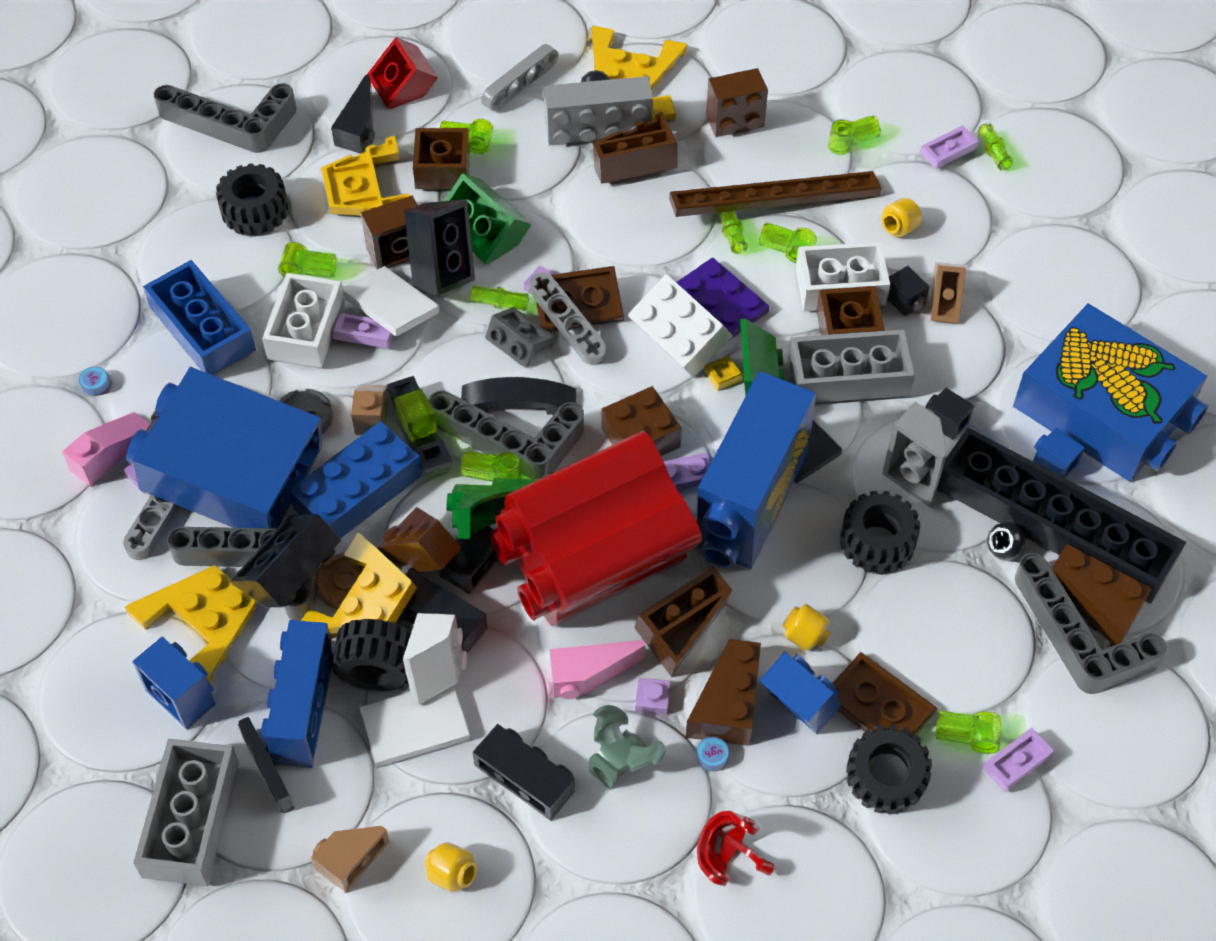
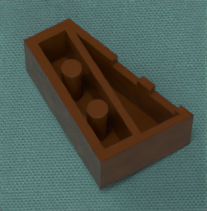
M662 112L656 114L655 119L644 124L642 121L636 123L635 128L623 133L620 130L593 142L594 168L601 184L678 168L677 141Z
M418 507L398 526L390 528L383 535L384 541L377 547L403 574H406L410 568L416 572L441 570L462 548L439 520Z
M1066 544L1052 568L1076 609L1089 621L1088 625L1094 631L1098 630L1110 641L1109 645L1111 647L1122 643L1152 588L1069 544Z
M714 566L638 615L634 627L671 677L725 607L732 593L731 587Z
M729 639L687 720L685 738L703 740L708 737H717L725 743L750 745L761 643Z

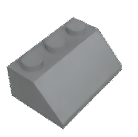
M915 401L893 424L882 472L885 477L928 507L934 502L947 455L941 420L932 410L924 408Z

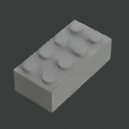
M649 77L544 86L545 125L548 145L598 141L620 130L623 133L634 129L635 124L640 121L644 124L652 121L653 97Z
M904 329L791 337L788 361L792 383L816 392L815 403L910 396L915 374Z
M168 738L133 862L141 878L208 886L239 765L233 746Z

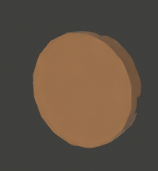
M344 552L334 555L322 563L315 582L320 599L327 606L337 610L365 568L349 562L343 556Z

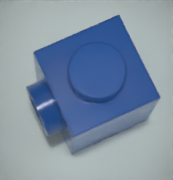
M1055 428L1048 436L1043 434L1036 442L1034 449L1037 451L1033 462L1066 478L1079 464L1085 447L1076 442L1070 435Z

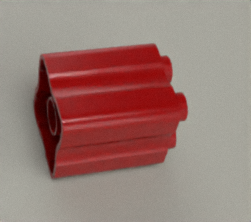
M645 431L636 433L507 494L504 501L505 509L499 511L498 516H496L498 528L488 533L491 545L503 565H507L516 561L526 578V583L518 586L517 592L528 616L533 621L544 616L551 626H555L682 563L687 558V552L696 548L702 541L701 532L684 498L673 484L654 442Z

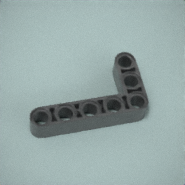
M285 83L274 85L251 114L171 85L159 86L154 91L158 114L164 120L255 153L266 151L297 111L293 88Z
M436 391L428 399L429 413L435 427L530 479L539 480L552 474L584 432V410L582 406L574 402H567L560 406L538 435L533 438L450 392Z
M177 527L168 533L167 544L173 560L179 565L243 567L278 528ZM319 566L315 569L316 574L313 579L301 585L295 592L296 597L285 606L286 613L291 620L301 621L308 609L314 611L317 589L315 582L319 573ZM297 600H303L299 604H293Z
M1027 553L1020 560L1015 574V583L1075 683L1083 692L1096 694L1157 669L1167 650V645L1162 637L1157 634L1148 633L1102 650L1047 560L1038 553ZM1042 595L1048 596L1050 599H1046ZM1057 620L1065 622L1066 625L1059 623ZM1073 646H1078L1082 651L1075 649ZM1144 651H1148V652H1150L1152 655H1148V654L1145 653ZM1116 661L1122 662L1126 666H1122L1118 664ZM1089 672H1094L1099 677L1092 676Z

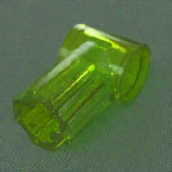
M873 115L852 122L844 119L834 121L828 141L829 150L834 154L844 155L851 150V146L880 137L879 120Z
M476 119L472 124L444 120L440 125V128H469L470 151L476 154H484L489 150L494 132V126L490 121Z
M765 222L759 237V245L785 253L786 257L794 263L797 262L798 247L815 246L817 242L816 234L808 228L801 227L793 231Z
M290 242L285 245L278 265V271L284 277L286 273L332 278L336 272V254L308 251L304 245Z
M467 451L463 455L461 476L490 482H493L494 478L522 479L518 456L512 452L490 455Z
M939 710L935 732L936 740L967 744L979 753H996L1000 750L1002 718L996 713L987 711L967 715Z

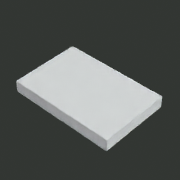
M385 266L342 288L344 298L396 337L439 313L438 304Z
M454 685L420 705L413 704L411 692L359 707L376 768L470 740V734Z

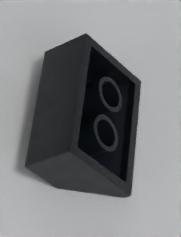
M467 200L423 203L404 210L413 287L422 293L438 296L474 281L475 272Z
M319 514L291 515L236 573L230 582L266 607H285L296 597L295 592L298 588L313 579L316 574L315 569L335 554L336 550L334 548L341 542V539Z

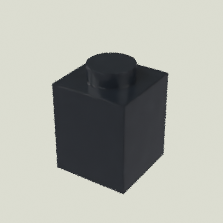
M909 266L889 276L890 288L887 300L904 317L913 311L921 310L926 305L930 286Z
M946 387L939 395L934 394L927 402L925 408H929L940 418L943 434L954 440L970 423L975 405Z

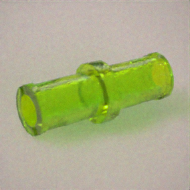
M987 123L979 127L977 133L985 144L984 149L987 155L992 156L998 170L1002 171L1003 169L1005 171L1009 169L1014 161L1006 150L1004 139L998 136L991 123L989 125Z
M729 211L726 214L719 212L718 215L723 224L722 233L728 239L731 252L741 254L740 244L743 250L746 251L748 244L743 235L744 227L742 222L738 220L735 211Z
M473 285L470 299L474 303L494 305L497 309L515 307L516 309L526 311L529 294L506 291L505 287L494 289Z

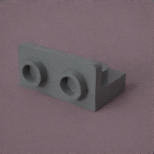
M515 307L492 315L485 336L489 342L523 367L530 365L535 352L552 346L555 337Z

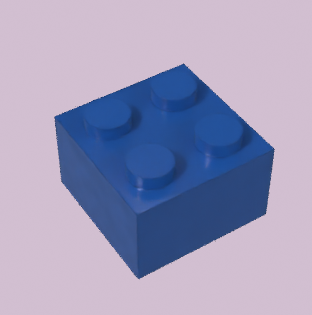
M162 636L132 662L145 691L187 730L216 705L211 693L214 691V688L206 679L208 673L204 667L197 661L192 664L186 658L187 654L177 642L170 644Z
M784 651L759 681L770 695L813 732L818 734L842 706L837 698L840 693L823 675L820 674L816 678L814 676L815 672L798 654L791 657Z

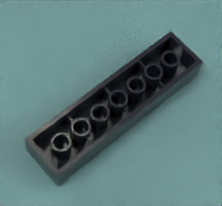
M968 427L945 459L937 490L998 523L1011 522L1016 524L1024 532L1026 538L1058 555L1061 554L1066 544H1069L1152 588L1145 601L1149 604H1152L1186 544V541Z

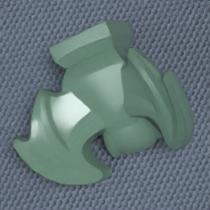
M605 705L594 711L593 715L597 718L594 729V742L599 743L601 747L599 753H595L589 758V770L594 777L609 789L616 783L617 776L625 773L628 769L634 772L651 763L657 765L663 759L666 748L661 741H654L648 747L638 735L629 732L627 729L623 734L621 733L619 727L629 723L628 716L623 710L613 705Z

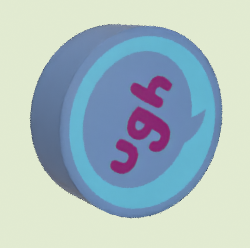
M89 367L82 371L79 376L81 389L88 395L102 394L110 385L108 374L101 367Z
M708 737L698 744L696 759L703 769L718 771L726 766L729 758V748L722 739Z

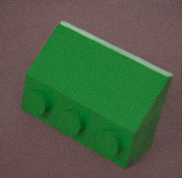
M461 174L444 200H467L472 252L485 264L493 262L517 247L532 225L482 179L468 174Z
M740 319L746 396L759 371L784 381L785 372L784 369L778 368V366H783L782 348L777 349L776 337L749 320Z

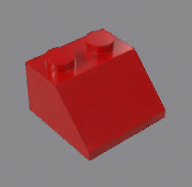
M398 37L393 39L367 73L370 76L373 87L389 109L424 97L438 79V76L419 47Z

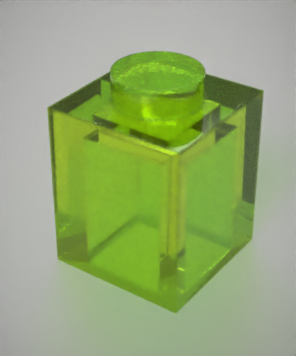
M422 388L394 398L397 417L410 441L424 438L431 433L437 432L435 412Z

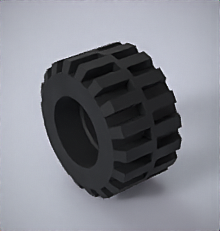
M249 163L248 166L239 165L236 166L237 169L235 170L230 169L227 171V176L220 178V183L216 186V196L223 222L226 223L230 230L234 229L238 234L245 232L247 236H251L252 233L262 235L264 231L270 232L274 230V226L279 227L282 224L281 219H285L287 216L288 201L281 175L278 172L275 173L273 168H265L263 164L254 166V163ZM251 196H256V197H258V198L252 199V200H243V199H245V198H247V197H251Z
M870 491L869 496L865 493L859 495L858 501L853 499L844 514L840 534L841 549H845L844 555L847 559H853L852 564L858 568L861 565L864 567V571L870 573V570H876V574H883L884 570L893 573L896 572L897 566L902 569L906 566L907 560L910 561L913 557L921 525L920 520H917V511L911 510L912 504L908 500L903 502L901 501L902 496L898 494L895 497L891 496L889 491H883V494H878L877 491ZM869 527H882L889 530L894 536L879 538L870 534L866 529Z
M380 619L352 620L350 623L343 624L342 628H339L332 661L334 674L339 676V679L362 689L390 691L403 688L404 685L409 684L403 657L411 632L396 623Z
M892 724L889 725L888 729H883V725L875 726L874 731L871 732L868 729L863 733L861 739L857 738L850 751L846 768L848 786H852L854 797L856 799L859 797L864 807L868 808L870 805L875 808L874 812L880 814L882 810H887L888 814H895L896 810L900 809L904 812L912 804L915 805L921 796L924 795L932 774L930 773L932 759H928L929 750L927 746H921L922 739L917 734L914 738L910 736V730L905 727L903 731L896 730L897 725ZM880 754H893L899 757L908 769L907 779L895 786L881 784L870 772L869 764L871 759Z

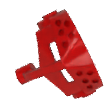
M722 811L711 817L706 823L699 837L697 859L700 869L711 882L721 886L727 885L730 879L727 872L728 862L737 850H740L756 863L757 871L768 876L773 873L774 863L762 858L754 850L742 843L746 832L755 836L760 829L753 819L732 811ZM729 825L735 826L728 831L722 830ZM718 836L722 838L720 853L715 852Z

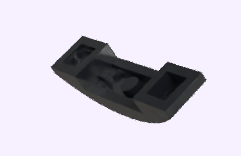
M411 376L387 384V389L401 427L411 449L420 456L423 472L426 474L453 465L443 439H440L424 404V398L415 377Z
M497 377L462 385L461 399L489 413L490 406L546 408L547 415H554L563 404L567 402L576 403V388L539 378Z

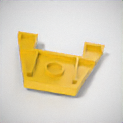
M592 26L594 70L603 71L609 76L610 80L648 76L651 92L663 80V75L668 70H672L676 65L677 59L680 56L683 57L687 52V43L666 39L659 57L628 52L622 49H613L610 47L614 39V29Z
M395 136L386 138V143L377 147L374 144L366 147V152L355 157L350 154L321 167L331 214L361 216L363 211L410 196L408 193L381 198L374 165L400 160Z
M357 533L343 556L349 562L365 568L341 603L339 609L333 617L308 609L301 620L328 623L332 640L338 636L339 628H342L343 624L350 623L352 620L369 618L396 623L417 589L415 584L362 534Z
M213 565L128 604L125 610L145 630L169 609L176 613L209 643L189 661L192 664L195 661L200 663L208 673L206 679L211 683L215 670L220 663L223 664L228 656V649L235 638H239L258 606L251 596L235 587L230 582L231 579Z

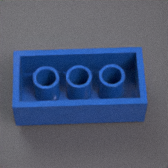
M192 260L143 286L150 309L201 371L214 375L256 351L251 329Z
M380 421L288 490L293 509L299 515L319 514L341 539L422 476L420 456Z
M289 620L287 632L283 631L280 638L282 656L281 660H276L274 679H276L275 689L269 690L267 705L270 708L269 717L263 719L261 737L266 740V751L270 752L274 765L313 768L332 671L334 647L328 623Z

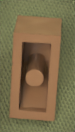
M935 262L931 295V321L959 323L966 273L964 265Z
M360 384L354 390L351 417L355 435L364 434L380 421L385 424L389 396L387 385Z
M383 826L334 831L328 839H322L313 850L311 858L315 870L346 893L390 843L387 829Z

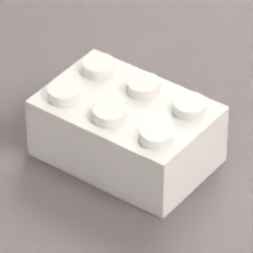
M881 242L798 247L796 273L803 311L817 310L820 290L876 286L879 305L886 306L890 281Z
M286 273L262 337L267 359L322 368L333 338V329L345 303L341 281Z
M667 274L661 278L628 314L645 333L693 377L733 337L717 319Z

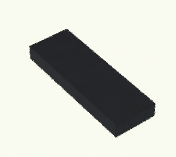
M249 716L238 721L241 735L280 811L286 813L292 810L294 806L291 797Z

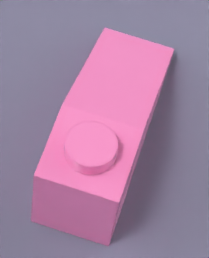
M132 412L84 432L62 451L70 471L91 487L127 455L129 444L135 433L140 429L147 430L150 423L135 412Z
M637 640L550 649L554 698L574 699L579 695H586L644 661L645 641Z

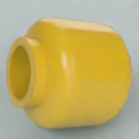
M900 198L884 208L881 220L884 229L890 235L903 237L919 227L922 215L919 206L913 200Z
M804 604L800 608L795 605L782 625L785 628V637L805 651H810L816 645L821 648L831 634L827 630L828 618L808 604Z
M450 842L441 843L435 849H432L425 859L428 880L432 884L450 892H458L470 886L477 872L473 854Z

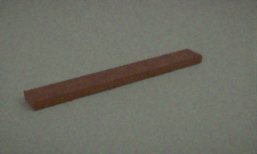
M874 171L672 191L669 194V201L675 217L880 196L882 188Z

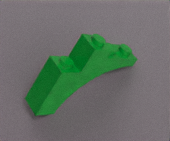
M494 478L492 485L455 484L452 493H447L446 509L452 512V528H457V538L470 539L480 529L496 524V516H498L499 511L505 509L504 501L507 494L537 480Z

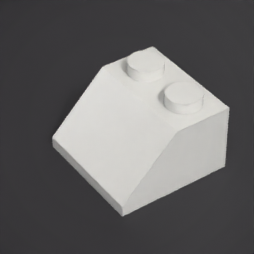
M417 614L403 657L414 705H420L458 683L461 670L466 669L467 653L462 651L461 648L463 634L462 629L457 627L455 615Z

